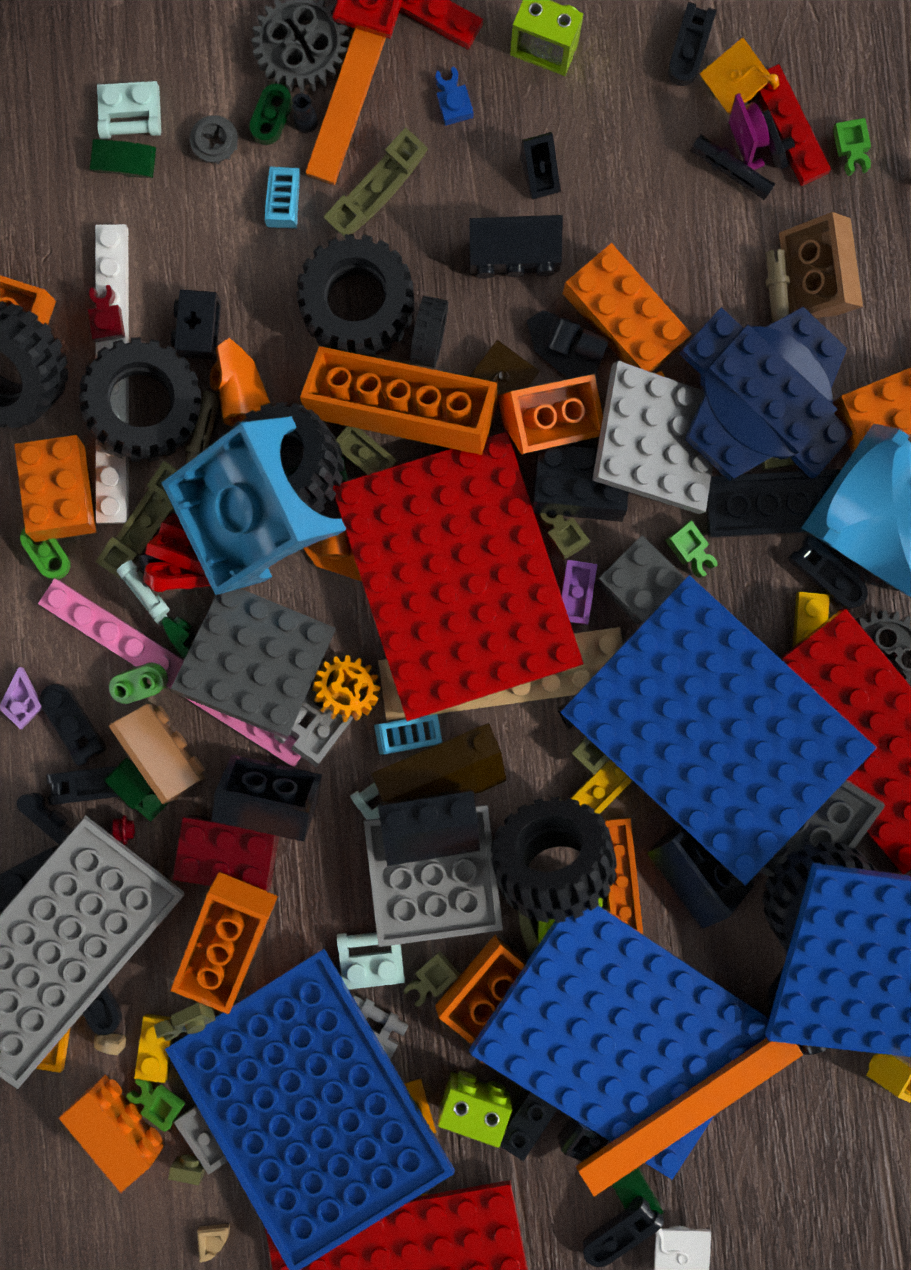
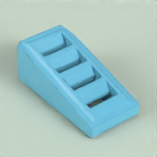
M269 168L265 205V223L267 227L297 229L300 168ZM276 176H291L292 181H276ZM276 187L291 188V192L275 190ZM275 198H290V202H275ZM274 208L289 209V213L274 212Z
M438 714L426 715L408 722L404 719L374 725L380 755L437 745L442 742ZM428 721L430 740L425 739L423 722ZM411 724L416 726L418 742L413 740ZM400 726H403L406 744L402 745L398 729ZM389 728L391 729L393 746L389 747L386 729Z

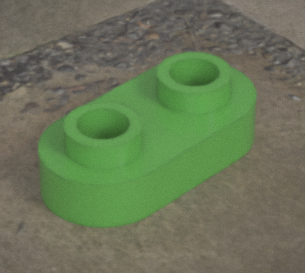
M24 528L20 535L21 544L40 573L51 580L65 577L70 570L71 563L57 539H48L39 545H35L34 540L25 533ZM54 560H59V568L56 570H51V562Z
M152 662L123 671L113 677L109 683V692L117 702L129 704L158 694L167 686L168 675L161 665ZM146 678L150 679L151 685L147 683Z

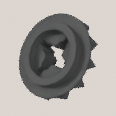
M217 115L204 117L192 128L190 134L191 147L195 155L205 163L215 162L219 165L220 161L230 160L232 153L237 150V131L234 125L224 117ZM219 132V139L222 143H216L211 148V144L206 138H214Z

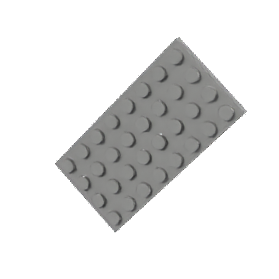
M86 815L0 913V1077L16 1089L23 1084L184 896L183 890Z

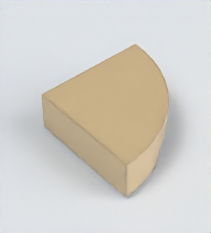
M112 1033L108 1035L95 1034L94 1048L103 1053L118 1055L125 1048L127 1036Z
M230 1223L201 1226L198 1228L197 1238L200 1263L211 1260L221 1251L229 1236Z

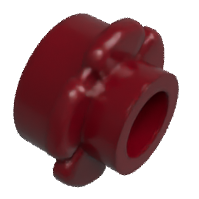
M123 815L122 818L113 819V837L127 845L129 839H134L135 826L133 820H128V817Z

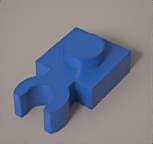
M451 67L452 78L450 80L442 79L440 71H436V85L442 90L437 92V100L445 126L474 117L466 85L457 87L458 71L455 67Z

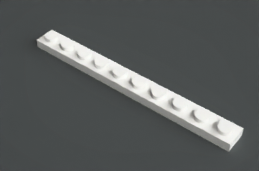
M126 224L95 225V289L98 293V298L106 296V285H110L114 290L115 301L112 306L119 305L121 308L125 338L121 339L124 344L129 343L128 227ZM121 339L96 342V358L98 357L97 352L103 347L109 350L113 348V342ZM129 377L122 379L114 386L110 397L113 412L121 421L129 424ZM96 439V523L125 524L129 519V457L123 456L121 459L114 456L113 451L108 448L104 450L98 445V440Z

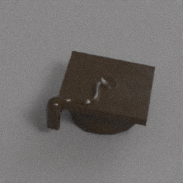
M496 340L470 377L496 382L497 394L501 395L510 391L528 388L540 371L499 340Z

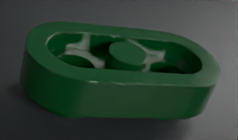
M281 84L268 85L260 96L250 121L252 136L259 144L271 145L279 139L292 108L291 95L285 86ZM275 101L282 102L278 107L273 106ZM264 128H271V131L269 133H262V130Z

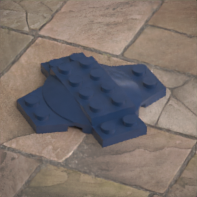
M721 307L679 353L701 374L700 383L701 386H704L705 393L702 403L699 404L685 440L729 481L771 457L778 459L790 458L811 479L817 477L853 435L852 430L834 414L837 408L833 405L831 390L847 348L804 307L767 327H751L748 324L744 328Z

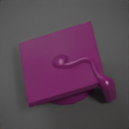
M738 93L735 95L729 124L744 163L756 170L765 165L762 158L754 162L752 161L756 148H764L769 145L768 127L759 106L755 102H751L745 107L741 94Z

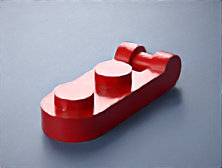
M168 562L149 563L145 567L143 576L144 583L151 590L157 592L170 589H193L194 587L211 586L205 574L201 575Z

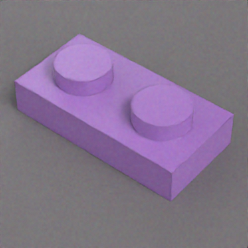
M574 560L566 561L561 596L570 623L588 625L598 564Z

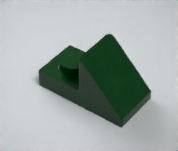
M127 757L104 779L131 809L135 808L150 822L170 803L162 804L136 765Z

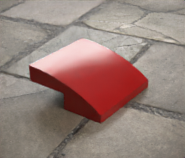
M172 513L162 521L159 534L148 542L145 554L204 575L205 572L177 514Z

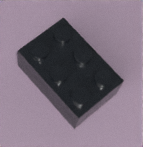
M560 445L537 451L532 508L535 514L545 513L546 515H563L566 517L622 522L627 512L628 492L592 480L597 449Z
M232 754L215 790L212 821L304 842L318 803L322 774Z

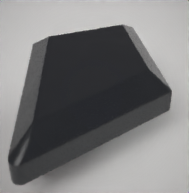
M767 109L762 112L770 138L767 148L774 165L783 169L788 167L785 151L794 148L795 143L792 136L780 140L771 113Z

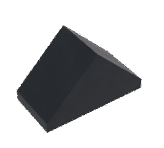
M548 132L522 139L520 160L532 200L561 192L553 133Z
M572 1117L558 1134L561 1151L566 1156L580 1161H584L611 1143V1141Z

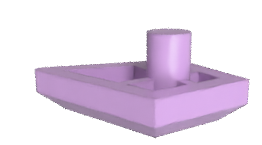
M19 667L0 704V710L19 729H23L38 714L42 707L23 667Z

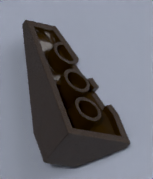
M489 723L480 725L370 773L382 802L469 788L476 794L507 781L502 752Z

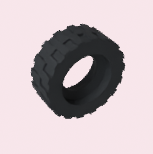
M423 296L414 328L410 363L432 368L436 367L447 319L448 300Z

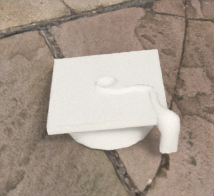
M679 1225L660 1228L655 1232L654 1270H709L710 1229H690Z

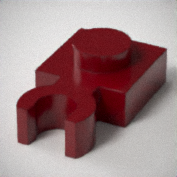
M106 285L107 294L104 298H98V293L94 287L89 290V296L96 304V308L88 309L92 340L95 343L125 338L121 308L119 305L112 306L115 301V292L110 285Z

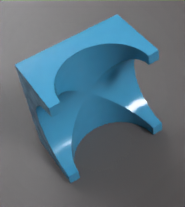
M292 416L240 423L162 482L215 595L265 582L272 577L268 569L271 565L298 550L339 535L347 530L341 518H328L308 507L295 493L285 476L280 458V445L284 435L297 428Z
M873 423L808 517L802 529L911 598V442L908 440L909 435L902 430Z

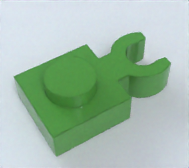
M862 118L836 123L832 129L838 157L847 156L848 159L845 164V173L847 176L853 174L855 171L854 163L860 164L862 172L867 173L871 167V161L864 152H868L871 148L866 119Z
M692 520L686 522L665 540L682 564L692 563V572L698 578L707 575L702 568L703 562L709 568H714L718 565L712 555L704 552V549L709 544Z
M136 1079L135 1083L141 1087L142 1094L140 1095L133 1090L126 1097L132 1103H142L145 1107L140 1114L163 1132H166L171 1128L185 1102L163 1085L153 1090L151 1081Z

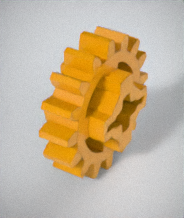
M346 655L343 662L335 656L331 664L325 661L321 668L322 671H317L314 678L316 682H314L312 690L319 693L316 694L314 701L323 702L322 713L331 710V719L333 720L339 714L342 715L343 722H347L350 715L358 721L362 713L365 715L370 713L372 710L371 706H375L379 699L375 695H378L381 687L374 685L379 677L378 675L369 674L372 668L371 665L364 668L360 666L361 658H358L353 663L349 655ZM333 675V682L327 687V680ZM365 690V698L360 702V694Z

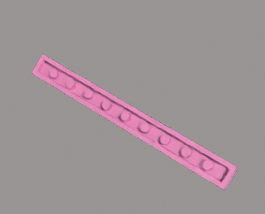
M57 579L52 581L38 603L40 606L136 667L151 662L161 665L168 675L167 687L171 689L184 659ZM189 700L292 767H296L300 761L301 756L291 750L294 743L298 740L295 737L289 736L288 740L280 743L275 739V734Z

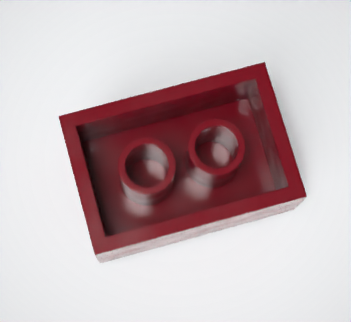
M191 814L185 816L182 819L172 880L212 886L218 873L221 872L268 892L272 884L279 836L213 822L210 817Z

